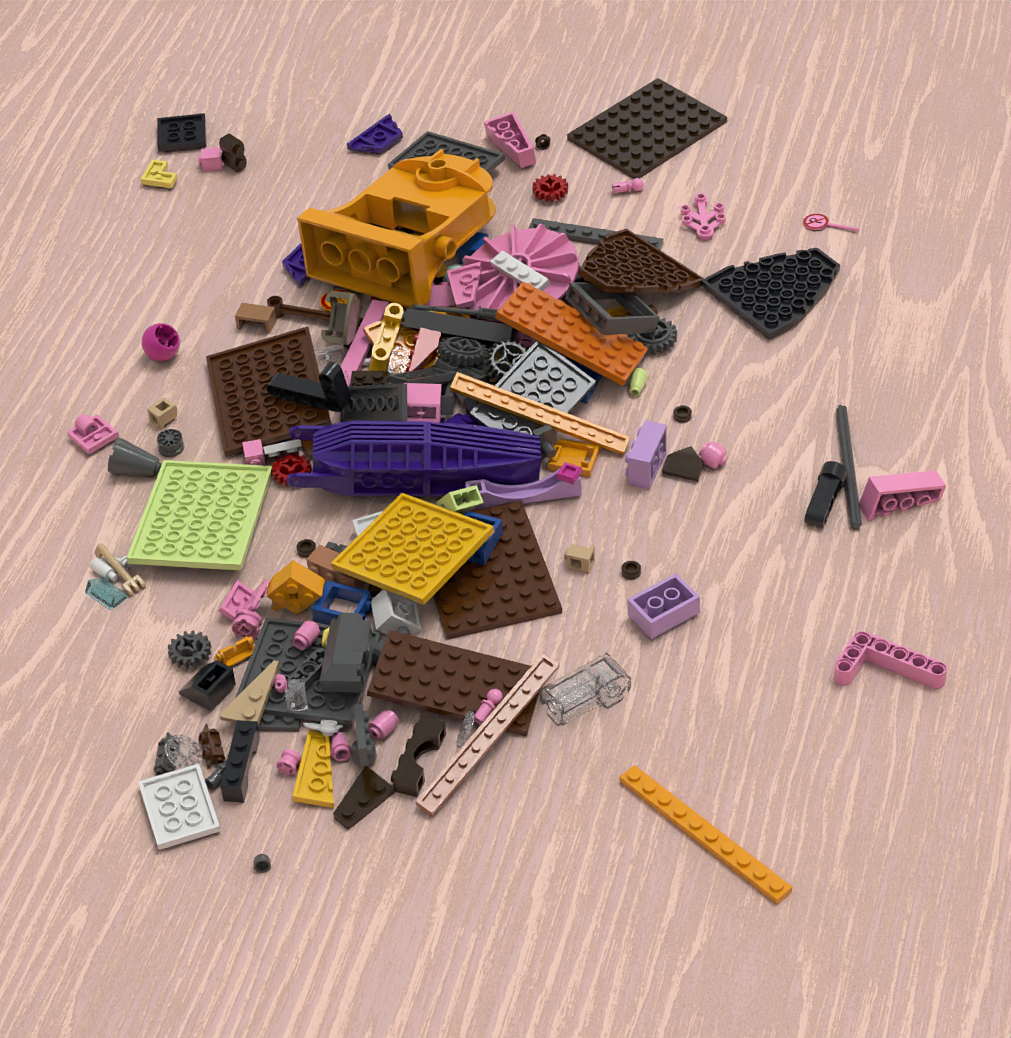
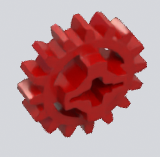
M547 174L546 177L541 175V179L536 178V182H533L532 191L534 197H539L540 201L545 199V202H548V200L554 202L555 199L560 201V197L565 198V194H568V182H566L565 178L562 179L561 175L556 177V174H553V176Z
M290 452L288 456L282 454V458H276V462L272 463L273 468H271L274 481L278 480L279 485L284 483L285 487L288 486L287 476L290 474L311 473L312 471L310 459H306L305 455L299 456L298 452L295 455H292Z

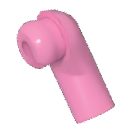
M277 673L274 687L278 692H285L288 684L286 677Z

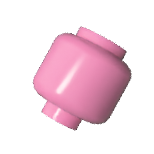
M714 441L706 442L699 452L702 462L712 469L718 468L719 465L723 467L728 459L725 456L726 448Z

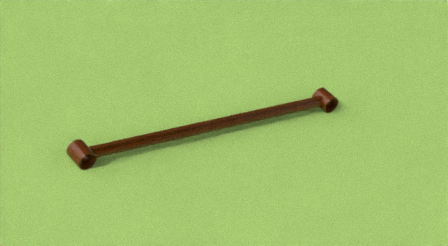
M271 296L267 299V306L275 307L276 319L281 318L284 314L330 322L331 312L283 304L280 296ZM361 317L359 321V327L363 321V318ZM441 333L442 337H460L458 335ZM471 338L482 342V345H486L488 350L490 347L493 348L494 343L500 345V342Z

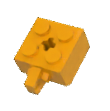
M292 560L271 578L266 597L272 600L271 608L273 610L279 611L285 607L299 615L322 597L324 578Z

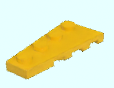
M308 730L292 801L334 808L329 736L323 735L322 732Z

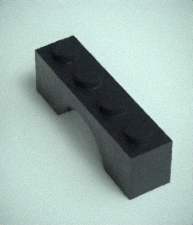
M237 720L220 785L223 801L245 802L248 790L249 763L252 753H257L260 741L257 721Z

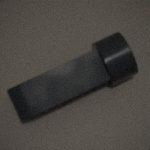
M827 461L823 464L818 476V484L806 510L804 523L825 527L838 492L843 488L848 476V470L841 463Z

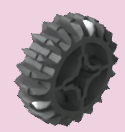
M509 338L507 343H504L502 340L500 345L494 343L493 348L490 347L485 356L486 372L489 373L490 379L495 378V383L499 382L529 348H524L523 342L518 345L517 340L511 343ZM503 354V358H501V359H499V361L495 362V360L497 359V357H499L500 355Z

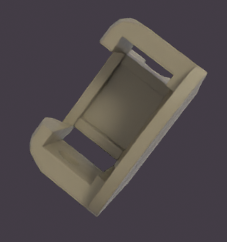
M330 291L326 295V301L332 302L329 330H322L321 337L325 342L349 345L354 340L355 334L359 329L360 314L363 306H359L360 300L353 293ZM337 298L347 299L348 304L337 303ZM333 331L344 332L342 338L331 336Z

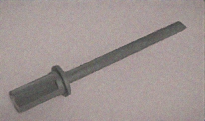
M412 304V309L477 315L478 320L480 318L498 320L494 317L499 309L481 308L479 306L478 310Z

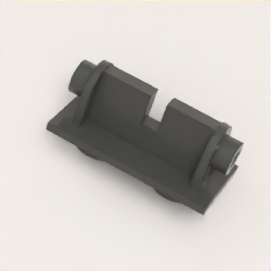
M169 732L166 733V738H162L158 742V758L154 766L156 775L175 771L179 743Z

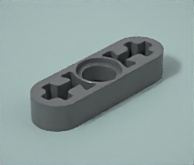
M320 648L315 650L288 678V690L291 693H303L321 675L326 649ZM307 669L315 670L313 673L310 674L304 672Z

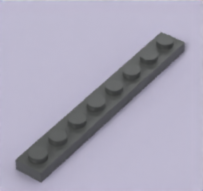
M535 218L532 219L528 229L537 228L539 224H544L547 230L555 231L559 234L565 233L571 241L596 245L601 240L603 241L607 234L617 232ZM636 234L659 250L662 249L664 244L663 238Z

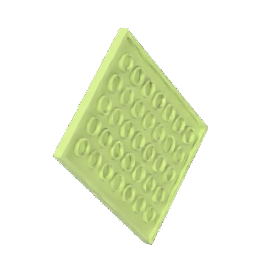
M163 460L127 555V563L241 571L272 477L271 468L273 467Z

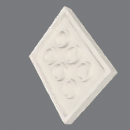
M199 764L138 781L158 850L221 831Z

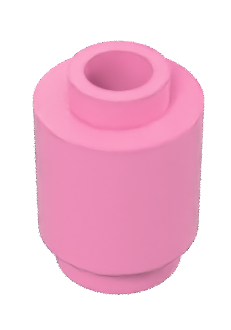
M305 621L293 635V645L299 650L309 648L321 633L319 626L313 621Z
M391 710L381 712L369 724L370 735L375 739L383 740L397 726V715Z

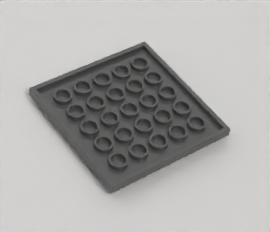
M266 617L236 697L274 660L280 663L278 674L284 675L286 680H288L292 673L315 650L323 648L321 644L323 631L329 628L330 625L317 624L321 632L318 638L309 648L299 650L293 645L292 639L304 622ZM372 630L367 668H365L367 680L373 665L372 652L382 638L381 631ZM307 669L304 672L310 674L313 673L315 670ZM320 676L300 694H293L288 688L285 692H278L273 684L263 715L273 714L278 717L288 716L295 717V719L317 722L333 720L340 725L352 726L355 719L354 704H360L363 693L321 692Z

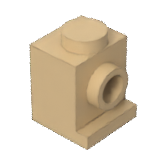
M164 397L147 408L150 422L161 430L164 429L165 424L177 417L176 405Z
M571 544L564 554V559L567 560V568L589 573L595 561V546L587 548Z

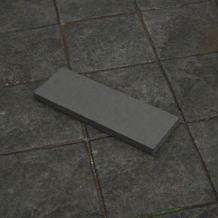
M407 384L348 386L351 398L340 412V422L407 421Z

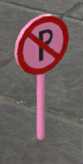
M810 214L803 220L804 226L810 230H821L829 226L859 231V228L829 223L828 218L823 214Z

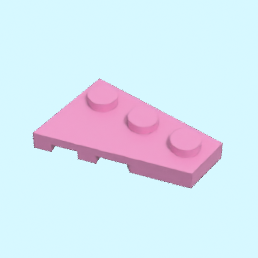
M481 262L447 270L457 308L463 309L475 305L482 269Z

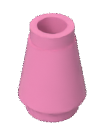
M335 732L331 736V755L337 761H346L350 757L351 747L342 732Z

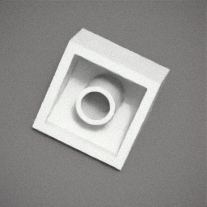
M385 589L372 599L371 606L377 631L387 635L389 630L397 632L400 626L407 627L410 630V634L422 630L415 601Z

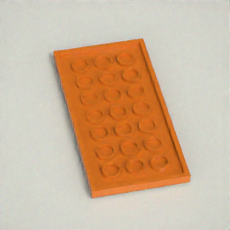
M525 282L519 285L496 312L494 317L622 386L649 349L641 342H636L629 338L626 334L602 335L578 310Z

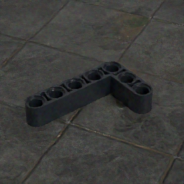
M333 361L328 362L319 374L320 382L276 373L266 387L268 393L274 397L335 412H341L351 398L342 368Z

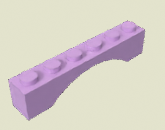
M558 469L541 480L523 485H501L481 479L465 482V487L477 485L484 503L470 510L473 511L522 501L524 504L581 496V478L579 476L574 485L558 480L556 477L560 470Z

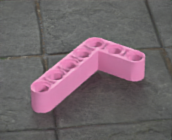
M864 631L854 634L835 663L834 680L842 686L849 685L853 681L865 661L935 689L942 688L946 682L947 666L944 663Z

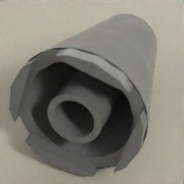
M123 438L116 439L112 447L114 452L110 455L108 461L109 473L155 476L156 473H159L162 465L159 462V458Z

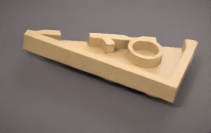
M274 660L220 713V720L236 723L237 720L257 721L259 726L280 667L279 661Z

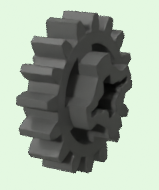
M194 630L190 634L184 631L182 636L177 634V639H171V644L168 645L169 659H171L172 664L177 663L178 668L184 665L185 669H188L191 665L194 669L196 664L202 666V660L208 661V655L212 654V647L210 641H208V636H203L202 632L195 634Z

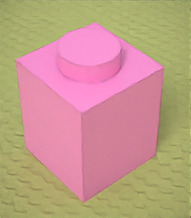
M220 147L201 149V156H198L199 166L202 165L203 172L223 170Z
M261 439L242 442L246 465L266 466Z

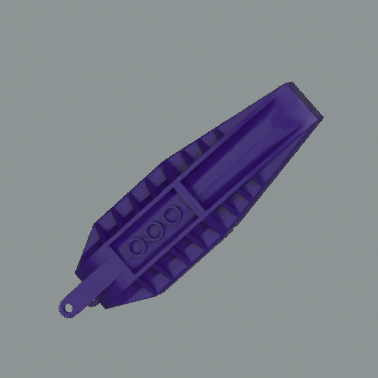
M445 417L440 418V423L349 421L328 426L299 425L297 427L296 425L289 429V437L294 440H313V473H292L287 476V484L290 487L322 488L331 493L347 496H399L401 493L415 497L445 496L449 492L466 488L465 482L481 479L501 485H523L539 480L541 463L540 437L499 428L444 423Z

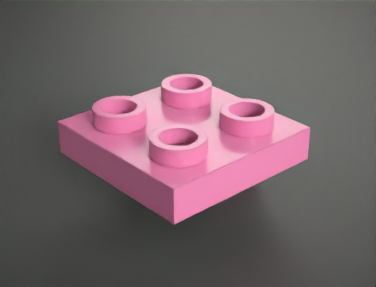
M86 414L80 415L75 421V427L67 431L68 437L88 455L119 437L118 432L98 414L91 418Z

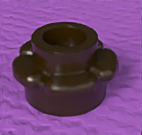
M546 134L538 136L535 139L536 147L542 150L547 149L550 146V137Z

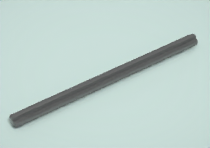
M838 405L836 414L842 461L848 470L845 485L850 525L852 528L860 529L862 520L848 412L846 406Z

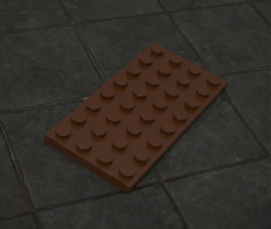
M389 630L367 690V696L478 724L472 717L482 705L481 701L487 700V693L492 689H498L502 692L504 699L531 666ZM540 691L506 729L507 732L527 737Z

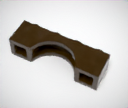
M421 716L419 722L415 723L411 739L407 740L405 752L400 755L398 767L396 770H393L391 775V782L395 792L414 797L419 796L425 782L424 769L416 762L424 753L440 749L446 736L445 721Z

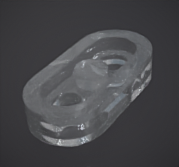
M398 346L392 350L388 365V375L397 374L395 371L399 373L406 372L410 355L407 348Z

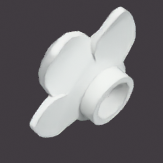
M322 720L321 723L317 721L303 723L306 728L322 731V734L332 736L334 732H338L340 728H343V725L337 724L333 720Z

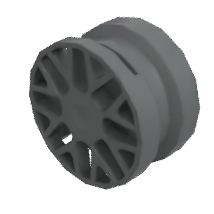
M166 429L158 434L157 443L161 455L174 457L183 452L184 442L180 431Z

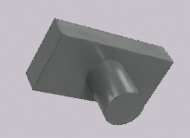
M548 424L532 431V435L540 437L541 459L554 457L557 451L553 447L551 426Z

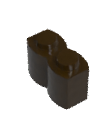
M230 133L221 137L219 146L222 151V162L235 172L244 169L247 160L244 155L245 148L243 142Z

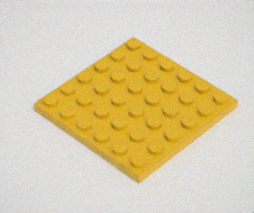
M401 493L331 562V566L336 571L425 605L495 531L492 525Z

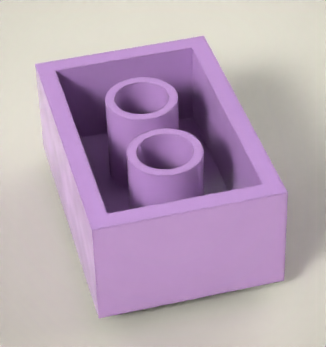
M645 420L643 426L639 427L637 439L633 440L631 452L627 453L625 462L628 463L626 469L628 485L645 489L651 488L667 453L666 424Z
M676 573L627 599L628 616L650 639L700 613V597Z

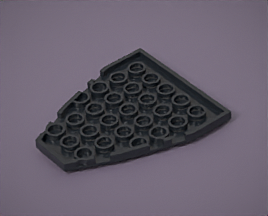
M819 248L797 250L796 254L787 256L786 252L759 258V262L756 263L746 261L744 266L736 268L734 265L727 266L701 280V286L768 339H771L796 325L828 290L840 271V264Z

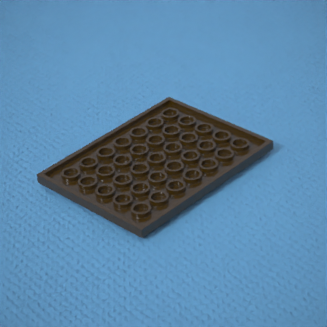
M657 78L568 133L567 140L635 179L643 177L725 124L727 116Z

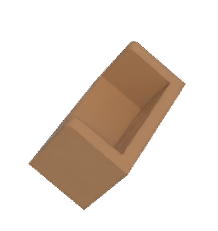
M241 303L235 315L237 329H241L245 321L265 323L266 332L271 333L277 321L275 307Z

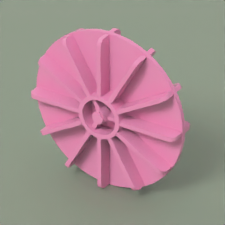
M539 224L537 228L517 230L515 225H511V232L492 240L484 237V245L471 256H464L463 258L464 266L481 262L482 265L475 305L466 309L478 310L479 306L481 308L500 309L519 287L520 284L494 268L490 263L502 250L549 279L550 285L543 291L557 300L562 299L567 293L569 284L575 282L580 270L579 257L574 245L565 233L559 234L555 231L547 230L544 224ZM484 319L491 322H502L500 320Z

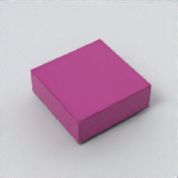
M565 462L556 474L558 480L574 485L582 473V468Z

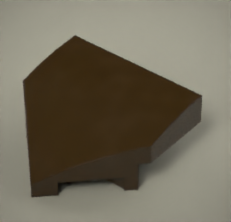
M690 446L667 455L662 468V474L699 482L704 464L693 447Z

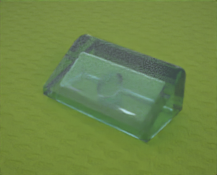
M103 577L91 579L87 582L85 593L109 610L114 609L128 598L125 592Z

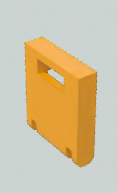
M558 439L554 446L557 451L556 455L549 458L547 469L557 471L566 462L581 467L582 473L580 476L590 478L600 454V445ZM587 457H591L590 463L585 461Z

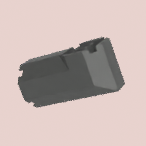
M342 612L336 620L335 618L331 620L320 676L321 692H365L367 682L365 668H367L372 626L371 621L368 619L364 621L359 613Z

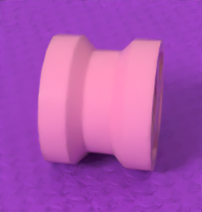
M285 749L281 754V759L277 761L276 767L285 775H294L297 770L296 766L300 765L302 758L296 751Z

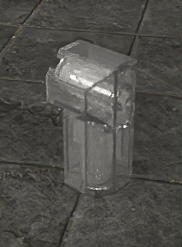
M606 652L539 689L540 701L542 705L547 704L548 709L545 711L548 717L557 726H564L596 707H601L602 705L604 708L609 709L621 702L624 698L622 695L624 691L629 692L631 689V677Z

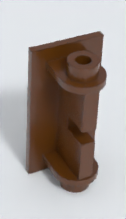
M205 724L203 731L199 733L198 741L202 745V758L206 762L207 769H209L211 763H216L217 765L223 763L225 755L223 747H221L222 743L219 732L214 728L209 730L208 724Z

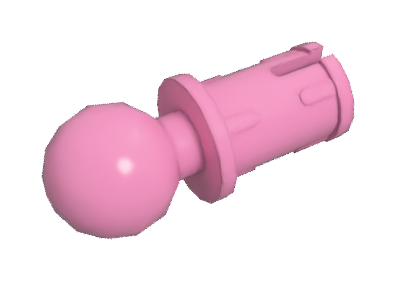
M635 178L630 183L628 179L625 182L612 183L613 194L626 191L630 193L631 189L640 191L644 187V183L640 178Z
M492 689L487 693V700L481 701L482 705L472 717L476 723L481 725L496 708L494 705L502 701V692L498 689Z

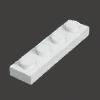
M503 250L490 261L494 268L519 284L522 282L529 283L540 291H543L550 285L549 279Z

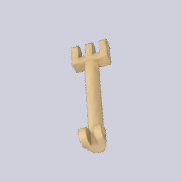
M102 543L96 546V557L101 558L103 556L125 581L122 584V589L128 596L133 595L131 588L138 592L140 590L139 586L141 588L146 587L142 578L139 575L132 578Z

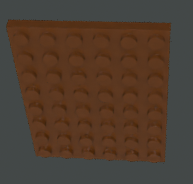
M308 326L206 356L223 450L226 457L244 452L242 442L261 439L262 446L289 439L291 438L289 437V429L292 426L332 425L329 410L274 397L266 390L267 385L276 373L320 382L318 377L320 372Z
M523 502L505 503L470 511L501 519L503 534L485 565L467 560L433 595L447 640L561 614V603Z

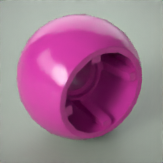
M157 323L145 330L141 345L144 353L152 360L159 362L168 361L177 354L180 348V337L172 326L165 323Z

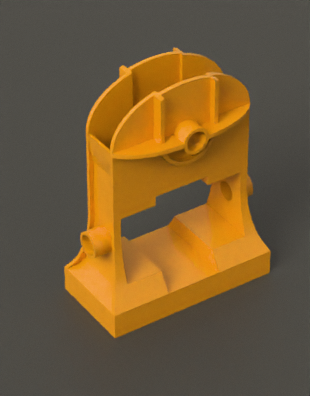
M440 149L433 156L399 161L368 188L343 206L328 210L309 207L297 217L307 277L412 308V304L425 305L431 300L432 284L441 265L446 259H451L460 246L488 224L495 216V204L487 196L493 187L492 177L486 170L480 167L478 158L473 161L456 155L444 154V149ZM370 223L391 229H395L397 226H401L426 234H423L421 236H415L397 230H389L370 225Z

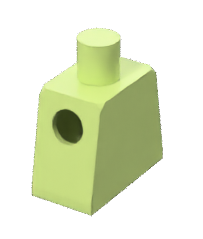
M477 485L449 492L437 501V506L464 514L466 511H470L484 502ZM463 498H466L468 502H467V503H465V502L462 503V499H463Z

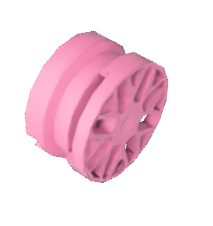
M239 610L232 624V631L240 638L251 636L254 639L259 634L263 622L262 618L255 611Z

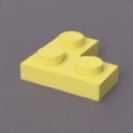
M152 159L140 180L143 185L172 188L178 177L177 173L166 172L168 168L167 161Z

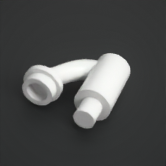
M127 556L122 558L114 557L125 570L131 567L132 564L127 563ZM95 558L91 562L90 568L104 579L112 580L113 582L117 581L118 575L115 569L110 566L105 558Z

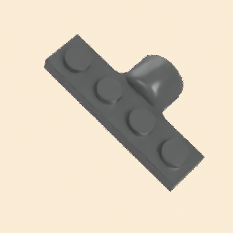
M362 703L354 704L357 740L351 745V755L356 765L364 767L375 762L377 758L376 745L370 739L368 712L363 711Z

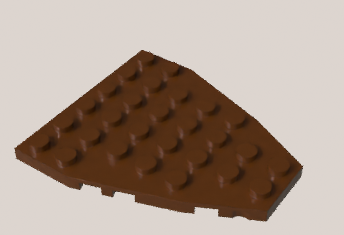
M628 229L607 234L604 240H601L598 246H595L587 254L586 260H584L578 273L586 282L592 283L600 291L633 294L685 292L701 286V280L704 279Z

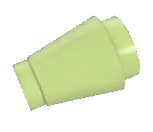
M636 368L630 375L629 392L633 396L640 395L648 379L647 372L644 369Z

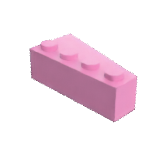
M514 111L484 121L487 137L520 168L536 163L533 146Z
M936 470L872 476L868 478L859 503L860 509L868 521L875 519L876 515H890V511L897 509L901 511L908 510L914 504L921 506L941 500L946 484Z

